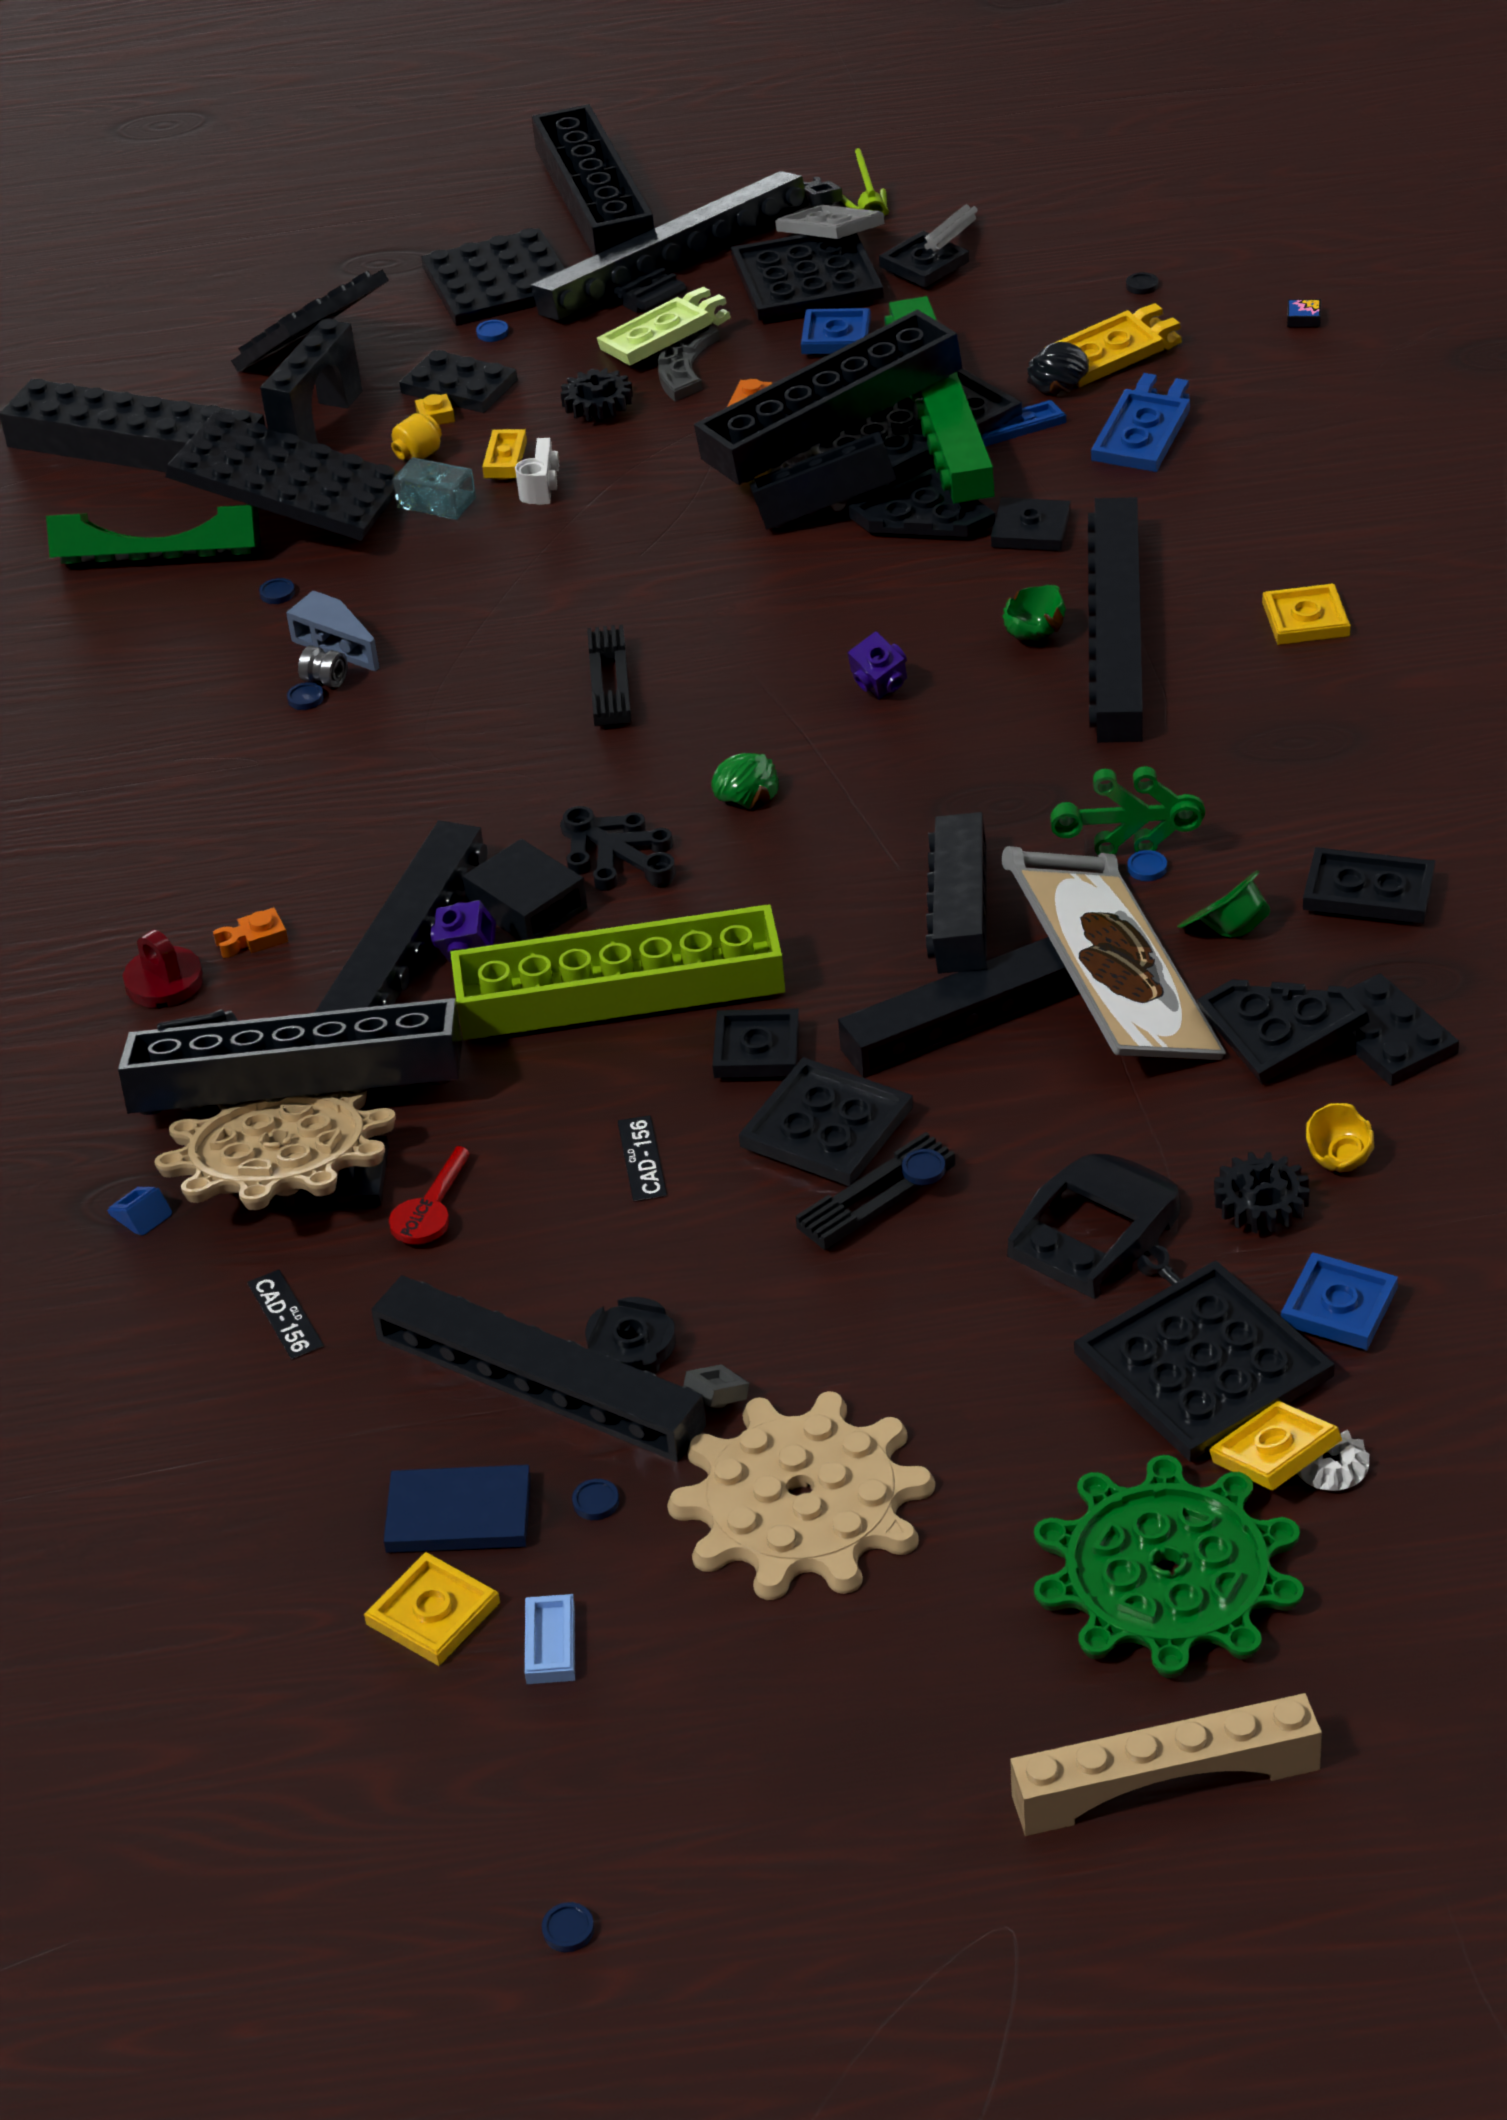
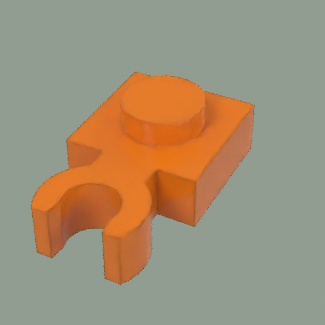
M274 907L237 919L238 927H221L213 931L215 943L217 946H220L223 958L235 956L241 949L246 947L249 948L252 954L288 942L286 929Z

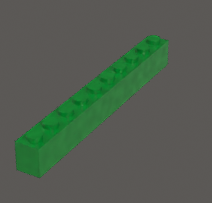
M928 296L889 302L890 315L884 316L885 326L915 310H919L936 320ZM957 372L951 374L945 380L938 381L924 388L920 393L911 395L910 400L915 404L917 419H921L923 436L927 437L929 453L934 456L936 472L940 473L943 491L949 490L953 504L995 497L993 466Z

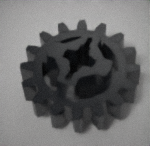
M604 368L601 372H599V369H590L587 371V374L578 372V378L569 377L567 378L568 384L561 385L562 407H565L567 414L574 413V418L584 415L588 421L593 416L595 419L604 420L607 414L615 417L617 410L625 412L627 410L626 405L632 404V383L628 381L627 375L620 376L617 370L612 373H608L607 368Z
M1249 1152L1247 1161L1243 1162L1241 1159L1233 1157L1231 1168L1228 1166L1220 1167V1177H1215L1214 1205L1215 1208L1222 1209V1218L1224 1220L1235 1217V1227L1238 1229L1247 1223L1251 1225L1253 1233H1257L1260 1226H1267L1268 1230L1273 1233L1276 1231V1224L1281 1223L1289 1228L1292 1226V1217L1300 1219L1304 1217V1207H1309L1308 1176L1301 1175L1302 1167L1299 1164L1288 1167V1157L1286 1156L1275 1161L1272 1160L1271 1152H1266L1263 1159H1257L1253 1152Z

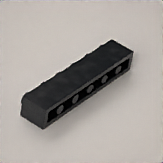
M982 812L935 817V832L928 833L930 852H928L929 872L927 873L929 888L927 905L929 913H926L928 934H926V948L928 959L936 958L938 974L987 969V843Z
M1047 937L988 960L987 969L957 972L839 1018L840 1050L859 1074L866 1078L1080 992L1051 940Z

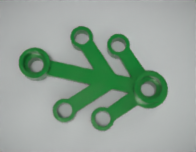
M1143 766L1134 771V788L1139 793H1148L1162 805H1147L1117 783V776L1113 770L1100 769L1093 775L1094 791L1101 796L1109 797L1121 807L1079 809L1073 803L1062 802L1051 812V829L1060 838H1072L1081 832L1083 825L1121 823L1113 831H1101L1095 835L1094 848L1097 855L1101 853L1115 855L1118 847L1133 834L1136 852L1143 850L1156 851L1158 844L1175 830L1189 832L1198 828L1205 817V806L1203 801L1195 795H1176L1157 781L1156 771L1151 767ZM1143 778H1149V779H1151V780H1149V781H1147V782H1141V781H1140V780L1143 779ZM1104 780L1111 781V782L1108 783V784H1101V783H1100V782H1102V781H1104ZM1149 821H1161L1152 830L1147 828L1141 829ZM1144 840H1149V841H1150L1149 843H1146V844L1140 843L1141 841H1144ZM1105 842L1111 843V844L1108 845V846H1102V845H1101L1102 843H1105Z

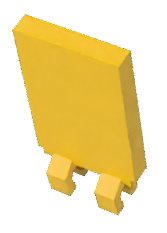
M1154 303L1138 309L1134 314L1129 310L1124 311L1057 342H1069L1078 346L1089 359V371L1077 384L1080 388L1163 351L1164 348L1169 350L1182 343L1181 336L1173 331L1181 329L1180 322L1173 317L1161 321L1158 317L1153 318L1163 314V309Z

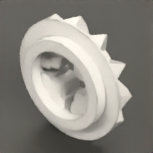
M1348 1430L1342 1432V1441L1327 1451L1332 1456L1340 1454L1339 1462L1334 1461L1330 1457L1323 1459L1322 1455L1297 1473L1298 1476L1307 1484L1328 1491L1344 1490L1357 1485L1363 1480L1369 1469L1370 1454L1365 1451L1363 1439H1352Z

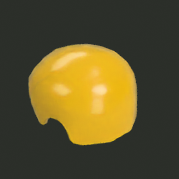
M1329 1103L1316 1110L1306 1123V1140L1310 1153L1317 1163L1331 1172L1337 1171L1342 1173L1352 1171L1364 1164L1374 1150V1132L1371 1130V1124L1351 1104Z

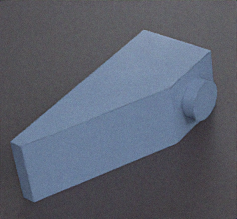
M312 591L286 612L292 642L306 647L310 645L320 647L326 653L331 650L342 652L346 655L348 662L372 671L380 668L374 637L341 600Z

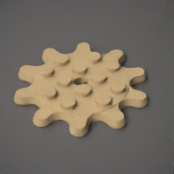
M367 1090L357 1094L340 1091L314 1098L305 1095L285 1097V1099L278 1102H266L265 1100L245 1101L240 1105L232 1107L217 1104L221 1113L205 1120L183 1119L171 1124L169 1127L171 1137L177 1144L185 1145V1147L162 1153L155 1159V1166L162 1176L168 1178L192 1175V1177L182 1182L181 1190L187 1200L193 1203L204 1202L218 1194L239 1193V1199L247 1209L260 1210L268 1206L274 1195L289 1196L298 1192L299 1189L307 1190L315 1196H326L335 1191L339 1170L354 1166L373 1167L383 1161L385 1153L384 1143L377 1140H369L368 1138L392 1131L396 1114L394 1110L389 1108L367 1111L359 1110L365 1105Z
M833 1391L820 1394L812 1409L800 1416H784L779 1414L767 1399L754 1398L747 1403L742 1416L747 1430L743 1431L740 1436L723 1439L709 1434H699L692 1438L687 1449L688 1459L695 1466L705 1470L708 1477L699 1484L675 1489L668 1500L667 1508L669 1514L674 1519L681 1521L699 1520L711 1528L708 1535L696 1544L692 1553L693 1564L701 1571H717L734 1561L747 1562L754 1566L756 1570L753 1583L754 1591L757 1596L765 1600H776L783 1597L787 1593L794 1577L808 1572L821 1575L833 1591L847 1594L858 1590L862 1585L863 1576L858 1566V1560L864 1552L871 1549H883L896 1555H906L917 1548L919 1544L918 1533L909 1522L899 1518L896 1515V1511L905 1502L926 1499L931 1496L935 1491L934 1477L922 1466H900L891 1462V1455L901 1448L908 1439L906 1428L897 1418L886 1417L866 1427H856L845 1422L847 1405L843 1398ZM808 1484L812 1490L810 1493H803L798 1496L792 1495L788 1491L798 1487H807Z

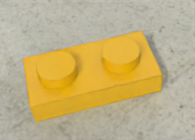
M526 429L492 430L482 466L484 478H496L498 480L516 478L515 466L518 462L522 461L527 443Z

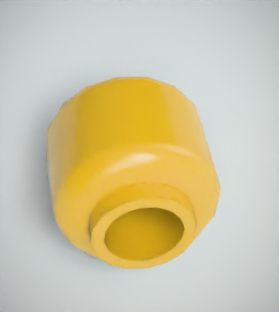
M414 413L392 429L391 436L393 442L391 447L399 459H406L411 463L417 464L439 449L440 437L442 436L441 429L431 416Z

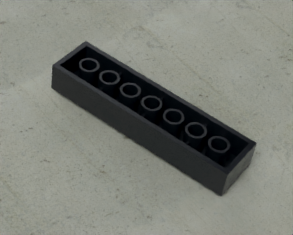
M590 104L532 116L535 148L593 256L654 229L652 212Z
M915 310L695 423L694 428L701 460L737 485L750 482L756 476L769 469L779 467L783 462L792 457L809 451L813 446L836 437L840 432L865 422L867 418L882 410L893 407L901 400L911 395H916L924 388L938 381L945 380L951 374L963 369L957 333L921 311Z
M31 379L0 412V420L7 447L166 472L170 461L214 412L229 413L238 420L247 423H260L266 426L264 414L252 413L247 410H232L220 408L216 405L206 406L193 404L188 401H173L161 399L157 396H140L129 392H114L98 387H81L71 383L62 384L43 379Z
M456 998L129 1032L118 1068L127 1114L140 1112L143 1115H154L163 1110L178 1108L185 1111H194L206 1105L216 1104L232 1107L240 1105L245 1101L265 1100L266 1102H278L285 1099V1097L305 1095L315 1098L327 1093L340 1091L357 1094L365 1092L369 1088L388 1087L390 1089H402L410 1084L426 1082L432 1085L446 1084L451 1080L459 1079L462 1036Z

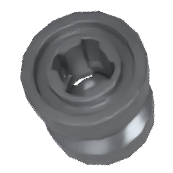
M311 645L302 651L298 663V673L301 680L311 683L321 681L323 685L334 688L340 687L343 683L348 669V661L344 653L333 650L326 653L322 648Z

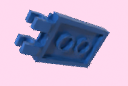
M1143 373L1136 385V389H1125L1091 449V460L1157 472L1190 412L1189 394L1185 393L1189 387V380L1176 378L1168 391V395L1157 394V388H1153L1157 381V375Z

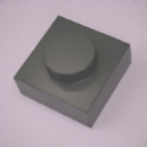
M720 1364L686 1371L684 1386L690 1387L697 1393L702 1394L704 1405L722 1408L727 1403L747 1400L749 1382Z

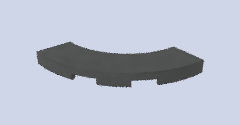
M712 325L662 349L659 354L658 372L660 383L667 395L675 402L702 390V380L692 370V364L704 349L720 341L719 330Z

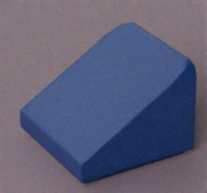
M137 1187L111 1205L107 1210L111 1217L138 1235H145L172 1214V1210L159 1188Z

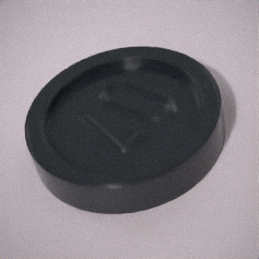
M1147 272L1134 273L1127 277L1126 288L1134 294H1150L1158 289V277Z

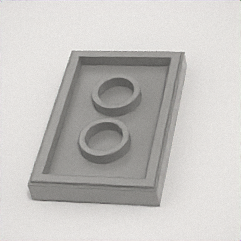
M819 205L775 220L778 232L834 239L885 224L884 214L881 211Z

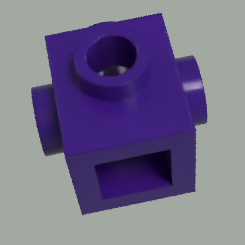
M877 631L848 652L854 680L863 691L867 692L870 690L878 699H881L889 692L892 693L898 690L907 679L906 655L897 644L893 643L890 645Z
M480 900L467 903L459 902L451 906L436 908L435 925L431 927V939L433 945L437 949L439 948L449 962H452L450 951L494 945L496 921Z

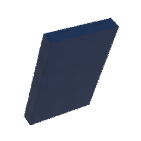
M529 1465L391 1471L384 1533L386 1553L526 1547L531 1481Z

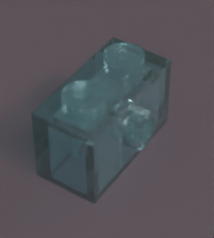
M412 457L393 478L398 508L457 520L476 499L473 472L469 468Z

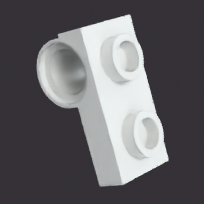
M537 438L535 458L524 459L515 466L519 499L524 503L550 504L551 491L557 490L556 471H559L558 451H552L551 438Z

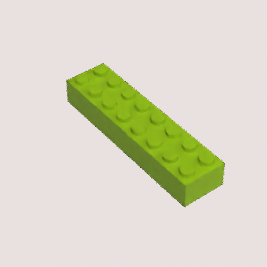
M770 904L450 951L463 1040L785 993L782 953Z

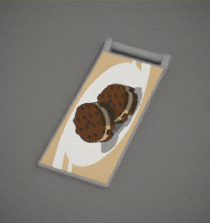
M1005 847L1002 854L1003 868L1011 870L1114 1054L1207 1060L1223 1059L1225 1055L1224 1048L1120 875L1117 858L1114 854L1101 853L1096 857L1023 851L1021 847Z

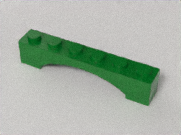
M252 505L217 507L218 514L209 521L189 531L165 537H137L113 532L89 521L88 513L46 516L49 558L60 557L61 564L82 563L81 556L94 555L95 562L116 561L115 554H128L129 560L149 559V552H162L163 558L183 557V551L196 550L197 557L217 556V549L225 548L231 549V555L252 554L251 547L261 546L258 507Z

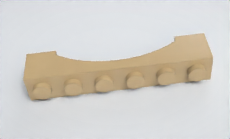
M1306 1693L1010 1758L1012 1798L1024 1834L1029 1836L1075 1825V1818L1103 1802L1132 1790L1173 1778L1209 1772L1246 1771L1269 1774L1271 1781L1318 1771L1320 1770L1322 1732Z

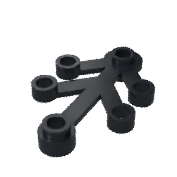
M575 806L566 810L563 814V819L560 822L561 832L565 837L571 839V852L566 857L569 869L578 875L589 872L591 864L590 856L586 852L587 839L598 845L597 868L593 872L596 889L609 891L617 886V873L615 868H613L614 855L642 870L646 880L654 887L662 888L672 883L676 875L674 858L670 854L664 853L673 846L672 833L669 829L656 828L652 831H646L645 817L635 812L625 816L596 817L590 808ZM623 829V833L606 832V830ZM650 845V849L657 853L647 856L632 846Z

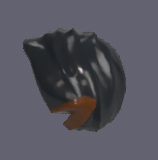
M1069 342L1051 343L1044 347L1029 362L1027 382L1046 395H1057L1060 390L1070 393L1079 380L1089 371V359L1082 349Z

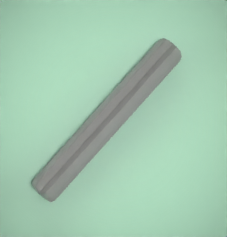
M968 204L963 205L925 237L927 243L924 245L927 251L932 249L934 252H938L976 220L975 213L978 211L975 206L970 208Z

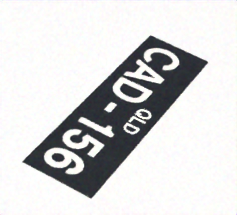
M651 1115L617 1120L633 1201L667 1196Z
M279 1269L247 1282L291 1359L324 1346Z

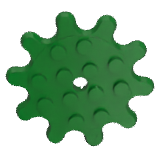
M1159 1455L1152 1458L1147 1464L1145 1481L1135 1487H1121L1105 1474L1090 1472L1083 1475L1077 1483V1491L1088 1506L1084 1516L1073 1521L1046 1518L1039 1521L1034 1527V1537L1038 1545L1044 1551L1056 1554L1066 1561L1061 1571L1044 1576L1035 1583L1034 1597L1042 1608L1049 1611L1075 1608L1089 1615L1087 1624L1079 1633L1078 1642L1083 1652L1092 1659L1105 1658L1122 1644L1135 1643L1143 1645L1152 1652L1153 1666L1165 1678L1180 1676L1188 1666L1189 1650L1196 1645L1204 1643L1219 1645L1235 1658L1249 1659L1256 1654L1262 1643L1261 1633L1251 1623L1249 1615L1263 1608L1289 1611L1294 1609L1303 1598L1304 1587L1302 1583L1295 1577L1275 1571L1269 1561L1270 1558L1287 1552L1295 1546L1300 1537L1299 1526L1295 1521L1285 1517L1269 1520H1258L1250 1517L1245 1512L1243 1506L1253 1492V1482L1250 1477L1241 1472H1229L1221 1476L1211 1486L1196 1487L1184 1480L1181 1463L1177 1458L1170 1455ZM1168 1560L1179 1565V1567L1171 1575L1169 1570L1159 1569L1156 1567V1564Z

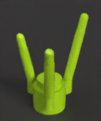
M857 148L855 153L866 191L861 194L858 200V207L844 195H842L843 200L840 202L847 208L881 211L884 215H888L886 189L882 188L880 194L874 191L861 149Z

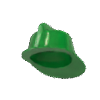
M1257 870L1249 875L1226 896L1193 914L1177 927H1184L1199 919L1221 936L1239 937L1253 930L1270 913L1269 905L1264 900L1263 895L1253 880L1260 871Z

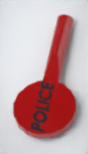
M457 1146L424 1198L407 1200L399 1204L391 1212L388 1220L391 1234L398 1241L417 1245L429 1243L441 1237L447 1230L450 1222L447 1208L441 1201L470 1157V1153L465 1147Z

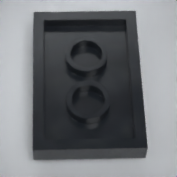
M433 350L399 384L402 394L423 399L432 394H447L452 406L485 413L518 381L516 369L502 366L499 363H489L476 360L473 357L450 354L443 350Z
M1315 847L1303 895V910L1424 924L1435 873V860Z
M1381 973L1348 988L1352 995L1367 1010L1370 1023L1339 1041L1390 1086L1458 1054L1459 1040Z

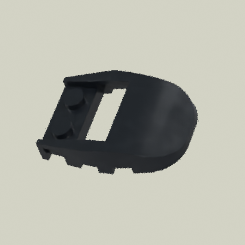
M1109 1154L1083 1156L1062 1169L1038 1189L1008 1238L1007 1257L1096 1299L1101 1295L1100 1284L1110 1276L1120 1280L1132 1271V1263L1143 1254L1150 1256V1249L1153 1246L1159 1245L1158 1238L1163 1231L1171 1229L1181 1209L1178 1187L1164 1175L1125 1158ZM1066 1189L1072 1190L1135 1220L1106 1254L1039 1222V1218L1047 1208L1051 1209L1059 1201L1062 1192Z

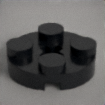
M626 1297L618 1299V1306L605 1311L604 1306L596 1310L589 1318L585 1329L586 1344L589 1350L604 1356H612L619 1362L642 1371L652 1372L653 1374L659 1371L660 1364L666 1361L672 1354L676 1344L675 1325L673 1319L666 1315L665 1308L660 1303L642 1297ZM631 1332L638 1333V1337L634 1339L621 1338L628 1337Z

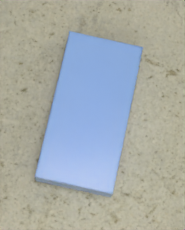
M573 1594L525 1598L526 1684L575 1681V1602Z

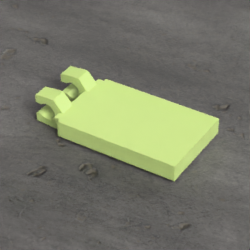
M705 287L687 293L683 299L676 297L597 337L600 350L631 366L712 323L719 326L730 319V312L725 309L719 310L717 314H714L717 306H723L727 303L726 299L718 294L699 304L702 298L711 296L710 290Z

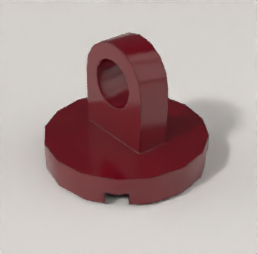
M155 929L150 930L138 939L139 954L126 965L122 975L127 996L134 1003L148 1008H158L157 1003L167 1002L168 1007L174 1006L191 998L200 989L203 982V972L199 957L189 949L173 946L163 933Z

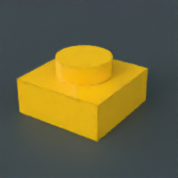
M432 394L424 399L414 400L416 412L424 416H431L438 425L455 422L454 411L447 394Z

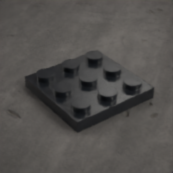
M803 1057L739 1133L740 1147L850 1186L912 1110L913 1095Z

